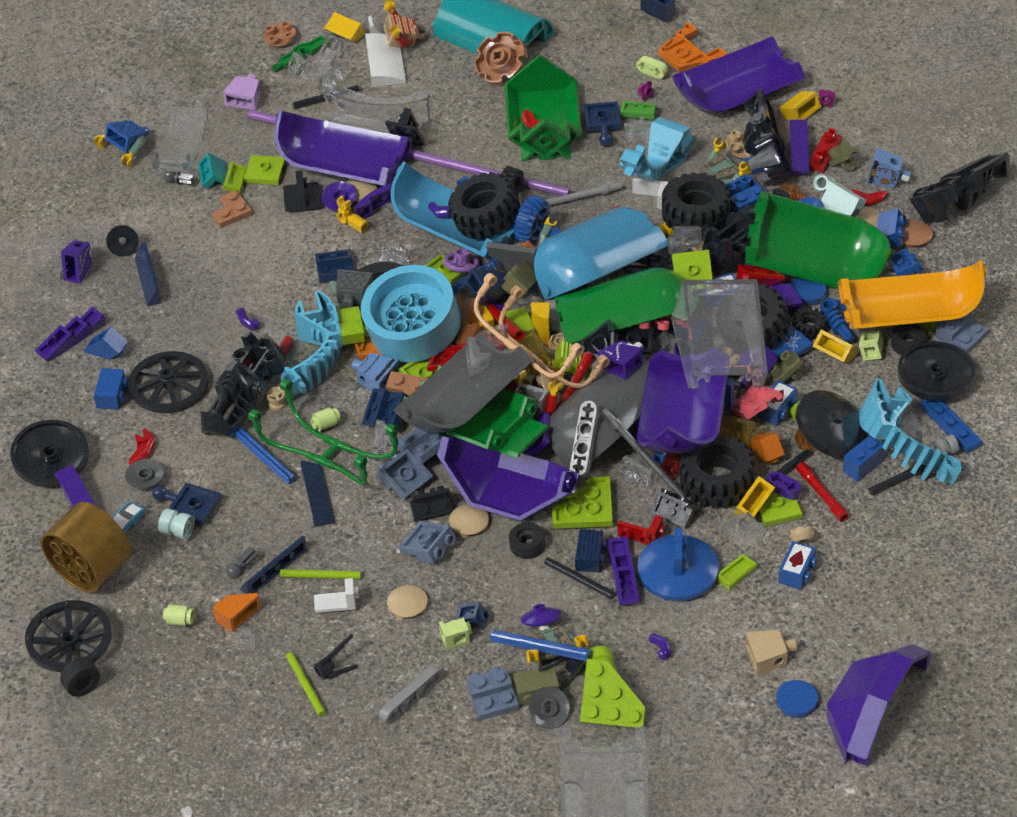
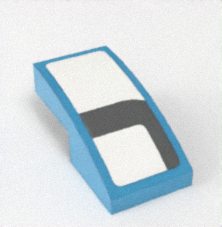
M128 501L112 518L126 534L131 525H137L146 510Z

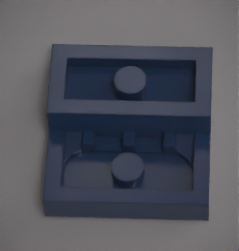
M351 249L315 254L319 283L337 281L338 269L355 271Z
M373 388L361 424L386 430L388 424L399 427L401 418L393 410L403 401L404 396L408 397L409 395L403 392H390L386 389Z

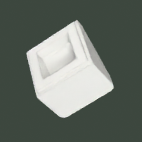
M369 16L370 33L384 34L382 26L372 16Z

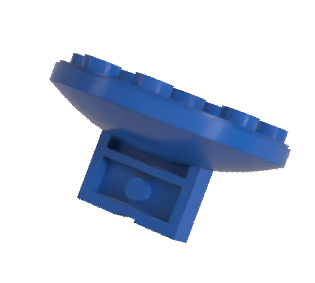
M674 528V535L664 536L651 542L641 552L638 560V575L643 586L652 594L666 601H691L703 595L715 584L719 572L718 558L713 549L700 539L682 535L683 528Z

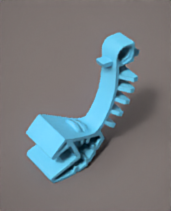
M661 117L655 119L650 127L648 157L646 158L644 154L646 148L637 144L635 150L627 148L619 163V166L624 169L623 174L631 177L636 175L640 178L654 181L660 179V176L669 173L671 169L674 170L679 167L686 159L695 140V136L689 134L691 128Z
M319 290L315 291L317 310L304 312L301 301H298L295 309L298 340L321 345V347L308 359L291 369L284 367L281 381L287 379L293 382V396L299 392L305 394L307 390H313L312 378L319 385L321 383V374L325 377L328 376V366L333 368L334 358H339L340 347H343L336 307L331 299Z
M877 378L859 409L860 426L874 439L885 440L882 447L884 450L893 446L895 450L891 456L892 458L896 459L900 452L906 455L901 464L902 467L906 466L910 458L915 460L916 463L910 473L915 475L920 465L923 464L926 467L921 476L922 480L925 481L932 468L936 469V479L953 484L961 472L960 461L946 452L942 453L939 449L934 450L914 440L900 430L898 426L913 399L902 387H899L893 398H890L882 379Z

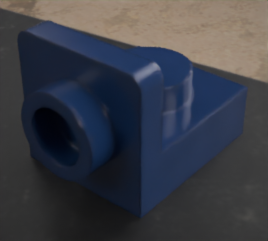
M480 601L462 604L458 607L455 620L464 618L465 622L470 624L476 623L483 630L486 628L487 621L489 620V613Z

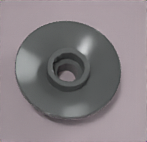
M153 459L135 461L125 472L127 483L136 489L152 488L158 485L164 477L163 466Z
M551 686L542 687L536 690L529 700V714L538 726L546 729L556 728L562 725L569 715V701L566 695L558 688ZM545 704L549 706V712L544 710Z

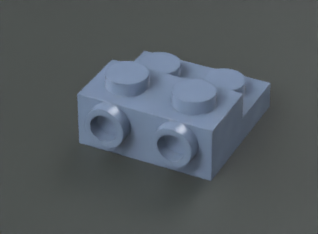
M971 313L955 320L938 321L935 326V338L955 345L967 354L989 334V329L974 321V315Z
M416 427L412 433L399 439L397 450L403 452L408 448L421 463H424L438 452L442 436L448 435Z
M408 448L403 452H396L388 463L386 461L377 468L378 473L376 475L388 490L392 488L403 501L433 478V475Z
M420 521L398 548L403 554L415 555L419 562L434 564L438 559L443 558L444 551L449 546L454 545L456 536L450 525Z
M494 667L489 673L482 675L480 673H473L466 679L467 691L479 721L519 710V703L506 668Z

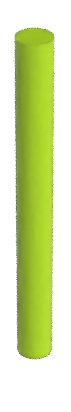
M281 569L280 577L361 579V571Z
M289 652L286 658L318 716H324L326 711L293 652Z

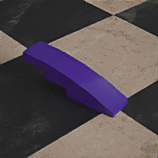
M789 120L791 175H809L807 120Z
M92 306L81 318L76 315L65 327L60 325L35 352L48 362L82 341L101 325L106 318Z
M73 465L55 472V477L71 507L78 502H88L95 505Z
M627 537L607 539L619 606L639 604L634 565L632 564Z

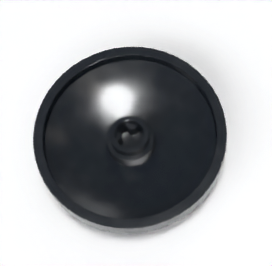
M930 341L916 344L907 349L899 359L897 374L902 386L913 395L926 400L944 401L957 398L971 388L975 378V365L972 358L961 348L945 342Z
M825 390L812 391L806 394L797 405L796 421L801 433L813 447L828 456L844 459L848 452L868 437V433L860 426L859 411L848 400L836 393Z
M42 420L20 431L11 445L10 457L15 472L24 481L36 486L53 487L60 485L55 477V472L73 465L78 475L83 471L88 461L89 449L85 435L73 424L62 420Z

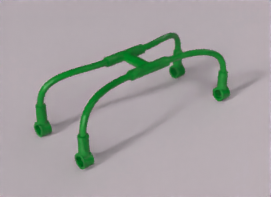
M287 379L281 381L280 389L284 390L286 401H288L295 418L306 430L322 439L323 442L331 445L321 456L268 439L262 433L260 422L262 413L252 409L248 415L249 420L253 422L258 436L265 443L306 456L307 459L332 470H338L362 486L366 485L368 476L366 470L368 460L365 457L374 459L390 458L396 454L399 445L397 437L399 428L393 424H388L385 433L390 437L391 446H393L392 451L387 454L364 452L331 436L317 432L298 414L293 403V382ZM338 449L357 454L354 465L358 467L362 480L328 459Z

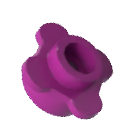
M651 81L641 83L638 87V95L641 96L643 101H646L648 97L654 94Z
M821 89L819 91L820 104L827 105L829 108L833 107L835 93L831 90Z

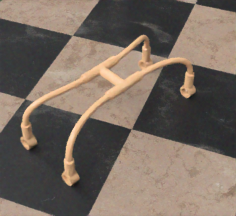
M488 273L484 277V283L477 292L478 295L474 301L476 317L485 328L503 341V344L509 349L520 346L533 360L530 365L542 375L548 378H555L559 382L562 381L563 384L569 387L582 388L589 385L593 379H596L601 370L609 365L610 359L602 354L597 358V364L586 381L573 383L560 377L567 368H570L574 360L582 355L584 347L579 343H574L570 349L571 353L563 363V367L558 372H553L534 353L514 340L504 328V316L516 299L523 295L524 290L515 285L511 289V295L501 311L499 328L503 335L483 319L479 312V301L481 297H484L490 286L495 285L497 282V277L492 273Z

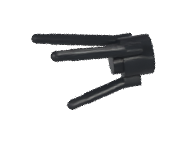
M350 634L325 658L313 665L315 672L320 678L323 679L327 676L330 680L336 675L357 668V665L354 664L333 671L335 665L331 660L353 638V634Z
M562 657L539 667L538 671L546 670L566 661V669L571 674L559 688V690L563 691L575 675L586 666L587 661Z

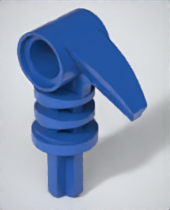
M830 297L822 299L820 311H823V315L825 314L826 322L832 328L833 333L840 335L845 342L851 343L855 336L849 329V322H846L845 317L841 313V311H846L845 304L841 305V300Z

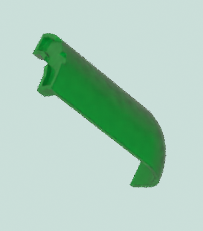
M764 191L759 193L753 212L756 214L754 225L750 224L748 238L751 239L750 246L746 247V263L838 288V281L840 279L848 278L850 281L877 278L887 260L891 259L892 250L888 238L872 224L850 215Z
M665 268L646 269L554 297L557 313L560 319H563L560 325L565 342L572 343V345L574 342L584 339L608 319L612 321L613 330L616 331L688 311L699 313L698 308L701 307L698 296L694 297L687 281L678 273Z

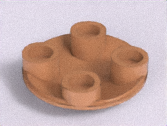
M289 21L268 25L265 27L264 40L271 46H285L296 38L297 31Z
M908 220L907 225H905L903 246L910 248L912 246L930 244L933 234L931 227L922 221Z

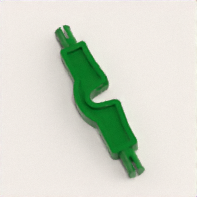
M333 33L325 37L321 35L310 42L298 44L291 52L278 58V63L271 65L272 71L276 72L281 68L288 69L304 60L302 53H307L310 56L315 55L328 47V43L336 39Z

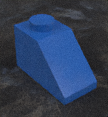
M111 326L93 337L84 349V352L105 359H111L114 356L119 357L125 351L124 346L127 340Z

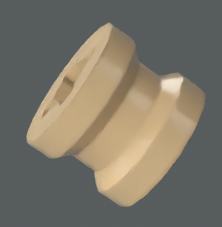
M280 387L270 388L266 393L268 407L273 411L284 409L287 405L284 390L280 389Z

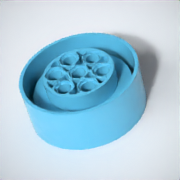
M406 265L385 272L371 283L361 302V315L373 346L383 356L397 359L398 362H417L437 355L454 340L460 327V310L450 282L441 272L428 266Z

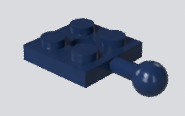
M618 101L583 104L587 132L601 131L599 137L600 144L605 147L610 146L613 142V137L608 133V130L621 129Z
M185 483L178 495L168 492L164 486H156L152 491V496L155 500L163 501L167 499L173 501L169 509L176 510L179 514L193 515L195 523L204 526L221 500V493L189 483ZM195 502H198V503H199V504L196 505V506H191V505H190V504H194Z

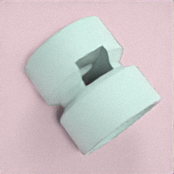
M166 508L159 518L158 530L160 533L169 536L174 534L177 538L187 540L194 529V516L186 513L179 514L176 510Z

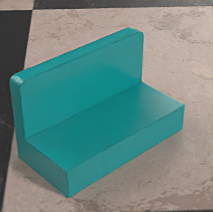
M208 152L198 163L201 184L206 189L215 181L224 184L227 174L225 161Z

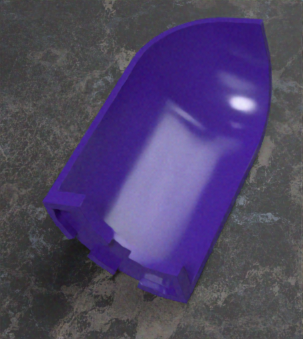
M774 36L671 76L677 89L688 102L699 109L711 112L724 111L743 104L759 88H762L763 92L767 94L806 78L800 62H793L789 58L784 59L782 57L784 53L779 48Z
M279 110L275 118V142L281 156L291 165L383 186L393 183L398 167L401 166L403 160L408 159L413 142L412 138L323 121Z
M715 347L704 354L694 355V358L685 359L682 355H674L660 349L649 360L637 432L638 443L650 450L668 454L692 452L711 443L720 431L730 356Z

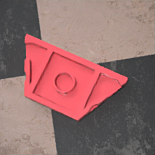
M751 383L739 399L734 402L730 410L736 416L750 419L758 412L766 409L769 406L767 403L775 397L780 400L783 398V395L778 390Z

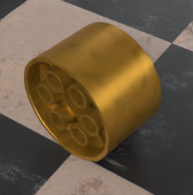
M88 502L76 503L40 539L42 552L52 568L70 585L88 593H93L101 587L132 555L130 542L122 528L105 511Z

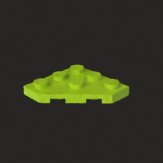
M610 476L590 477L585 481V485L579 490L575 489V492L566 497L562 504H557L553 507V529L613 526Z
M587 659L580 723L644 729L646 708L608 661Z

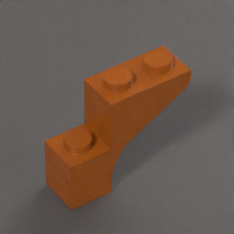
M456 294L455 298L460 310L461 322L455 343L458 345L469 342L478 333L487 338L488 334L478 324L479 320L474 312L475 300L469 298L467 301L466 298ZM478 306V307H479V312H480V314H481V316H482V314H483V312H484V309H482L480 306Z

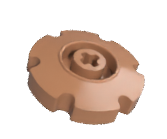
M498 32L494 38L489 36L479 45L477 49L479 56L474 59V65L478 75L484 78L487 83L496 86L504 85L508 79H511L525 67L522 63L527 59V49L525 44L520 39H517L514 34Z

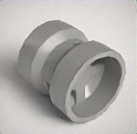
M952 434L945 436L942 440L937 439L932 442L933 449H939L942 453L946 452L953 455L959 452L958 442Z

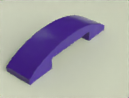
M392 184L380 187L362 198L355 206V214L366 219L373 216L374 209L390 203Z

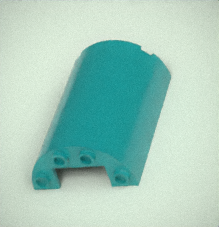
M442 0L436 20L432 25L434 37L479 54L477 52L479 45L489 36L494 38L498 32L514 34L525 46L538 34L539 40L545 42L554 33L551 21L500 0Z

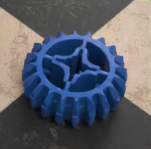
M530 196L522 203L515 220L514 235L516 239L522 243L529 241L531 244H535L539 240L544 222L550 214L548 201L539 196Z

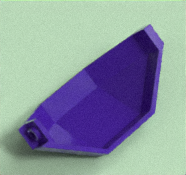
M442 436L437 454L469 506L519 521L527 520L572 495L575 492L579 473L548 460L523 453L516 459L501 452L488 450L460 438Z
M910 644L854 661L829 699L826 713L845 764L848 759H852L858 764L869 767L872 745L889 701L911 665L927 670L930 665V651Z

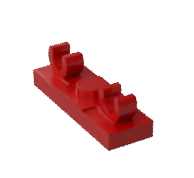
M829 128L828 132H824L809 160V170L820 173L825 172L829 164L828 162L832 159L828 151L836 145L839 146L842 136L836 135V129Z

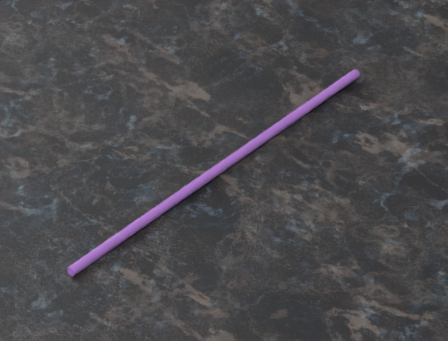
M254 110L248 112V118L276 125V116ZM411 149L408 156L411 159L476 175L484 172L486 174H489V172L501 173L500 171ZM524 178L522 181L524 187L560 196L570 194L569 188Z

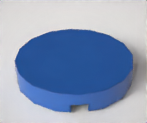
M799 277L794 278L790 283L801 299L802 304L803 302L808 303V305L817 304L825 297L826 285Z
M791 680L778 688L776 705L786 716L803 718L810 712L813 713L818 705V693L808 682Z

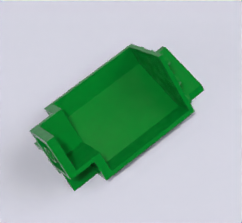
M539 54L504 84L508 139L521 147L522 161H529L530 158L553 160V157L570 159V144L582 135L577 79ZM525 109L531 111L535 119L540 121L532 129L522 121L521 116Z

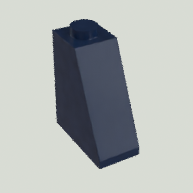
M472 267L465 280V284L476 299L477 292L484 283V277L488 273H492L497 277V282L495 285L490 286L484 297H481L479 304L484 305L507 299L510 294L501 287L505 282L503 278L508 274L507 272Z

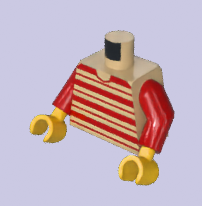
M386 0L384 2V10L388 12L384 23V30L388 46L413 47L416 39L423 40L425 31L416 29L415 20L399 15L396 9L393 8L395 7L394 1Z

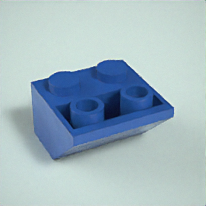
M749 174L726 184L731 193L730 213H736L746 205L752 206L756 204L760 191L766 192Z

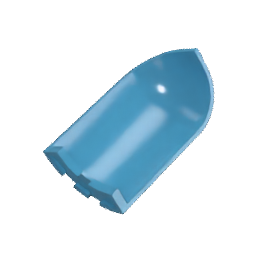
M404 161L398 167L391 187V202L395 212L404 221L487 259H492L486 249L488 242L511 245L512 242L516 243L518 241L514 235L515 222L511 223L510 228L503 230L501 234H496L489 239L487 237L483 240L465 237L458 231L452 217L437 218L428 208L430 202H435L438 206H448L450 195L455 191L424 176Z
M617 207L545 239L539 245L535 254V276L544 299L547 300L668 246L669 243L658 225L654 226L648 220L649 217L639 210L634 211L630 207Z

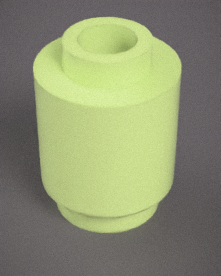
M329 407L313 413L310 419L311 425L319 432L336 426L340 422L338 410Z
M169 604L167 608H164L163 620H166V623L169 625H192L194 609L189 606Z

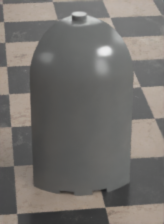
M478 333L393 411L407 423L422 430L445 432L456 429L469 421L533 360L520 346L514 349L505 348L503 351L498 350L497 345L490 342L481 333Z
M642 356V366L627 380L601 370L596 379H593L585 387L577 388L552 413L549 419V440L554 452L568 469H570L579 410L583 402L592 401L599 406V418L591 461L621 436L617 430L614 431L612 429L611 423L601 414L605 407L623 422L622 425L626 429L639 418L649 361L646 360V357ZM591 405L590 408H586V412L588 413L594 411V408H592ZM589 415L588 419L584 417V420H588L590 422H592L593 420L589 418ZM585 424L582 427V433L584 435L590 433L591 426ZM585 443L581 444L578 448L580 454H584L588 450ZM577 456V459H579V460H581V459L584 460V461L586 460V458H581V457ZM581 461L580 465L575 468L578 471L583 468Z

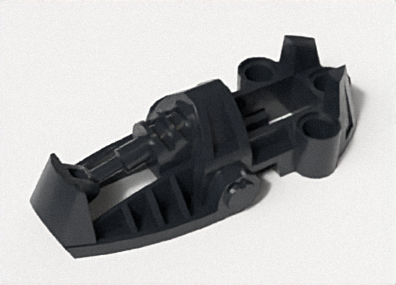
M759 88L743 103L746 111L752 118L746 124L742 141L745 151L755 155L747 160L750 169L764 168L766 174L757 177L760 183L788 176L791 173V168L784 154L785 144L774 107L769 102L763 89Z
M1008 152L996 155L989 154L942 176L939 182L915 190L909 197V200L924 223L931 222L928 212L932 214L937 223L948 220L945 206L954 204L960 210H967L976 205L982 194L986 192L987 185L992 178L1009 177L1010 155Z
M775 188L772 191V194L792 199L789 193L783 189ZM756 204L752 206L746 205L736 213H729L725 219L726 227L721 231L715 227H706L703 230L702 250H709L712 270L730 269L738 267L739 264H746V247L750 246L751 239L748 238L750 224L754 225L756 214L753 212Z
M252 332L241 336L244 347L233 352L232 357L234 360L228 364L215 383L216 397L207 412H200L201 433L211 432L226 437L230 436L248 419L249 412L252 409L256 410L266 396L267 385L264 382L265 379L270 380L273 375H279L284 371L283 351L267 333L260 339H257ZM231 400L235 401L226 421L222 416V412Z

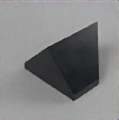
M610 319L580 341L581 346L584 347V352L598 358V351L614 344V330Z

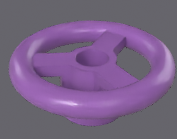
M464 248L456 249L455 252L446 255L443 259V263L448 269L461 273L470 272L472 267L478 268L480 264L479 259Z

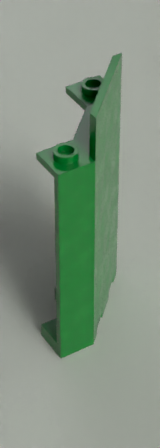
M503 388L469 421L456 429L445 431L444 433L517 459L550 426L533 420L538 400Z

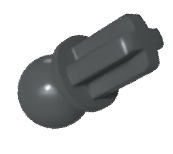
M166 169L163 173V179L169 183L175 181L176 184L192 185L194 175L182 173L181 170L176 172L173 169Z
M248 547L239 558H235L238 561L237 563H231L227 566V576L231 579L240 577L242 568H248L247 565L257 556V552L253 548Z

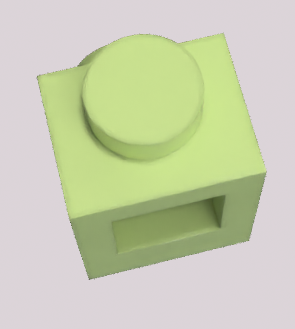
M881 330L862 332L859 348L863 361L882 359L881 353L884 340Z
M464 618L452 620L445 624L443 621L439 622L440 636L447 650L470 643L469 634L472 633L470 623L465 622Z

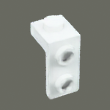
M633 178L632 193L657 196V208L662 209V192L668 182Z
M353 578L345 579V592L314 595L315 612L356 609L355 598H359L358 586H354Z

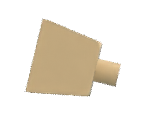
M778 630L746 632L745 646L756 676L785 666L788 653L797 651L795 639L783 641Z

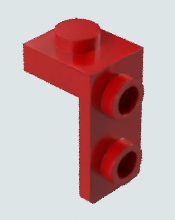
M655 515L649 529L619 521L617 524L619 537H627L629 540L649 545L654 540L663 537L666 526L663 525V516Z

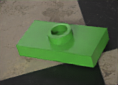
M623 101L620 117L654 120L657 104Z

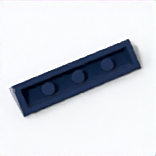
M144 242L135 256V262L147 306L160 304L161 299L148 248Z
M300 461L314 527L334 523L320 464Z
M302 535L242 585L240 590L245 594L255 593L275 577L281 569H284L307 550L305 536Z

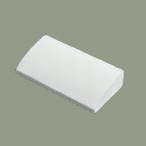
M365 34L372 87L405 84L406 79L401 47L388 46L385 34Z

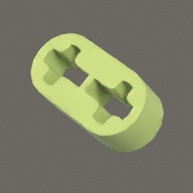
M642 56L636 62V67L640 72L658 79L663 78L668 72V67L663 62L648 56Z

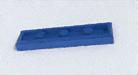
M926 399L920 401L919 407L947 435H954L959 447L966 454L982 447L983 441L943 401Z

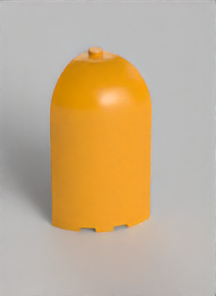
M979 260L969 267L945 272L850 281L848 278L840 279L838 281L841 305L845 304L846 311H844L845 320L850 322V329H862L959 319L969 314L979 304L984 292L986 267L983 265L982 260Z

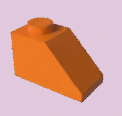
M762 433L745 440L760 462L771 464L779 461L780 456L785 455L777 433Z
M256 593L227 595L213 607L215 621L233 633L261 608L259 595Z

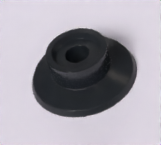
M118 225L108 232L106 244L111 253L123 257L129 256L136 251L139 239L134 229L126 225ZM123 237L126 239V242L121 243L119 239Z

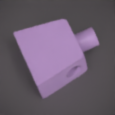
M248 74L247 77H235L223 91L225 106L256 110L260 97V84L254 74Z

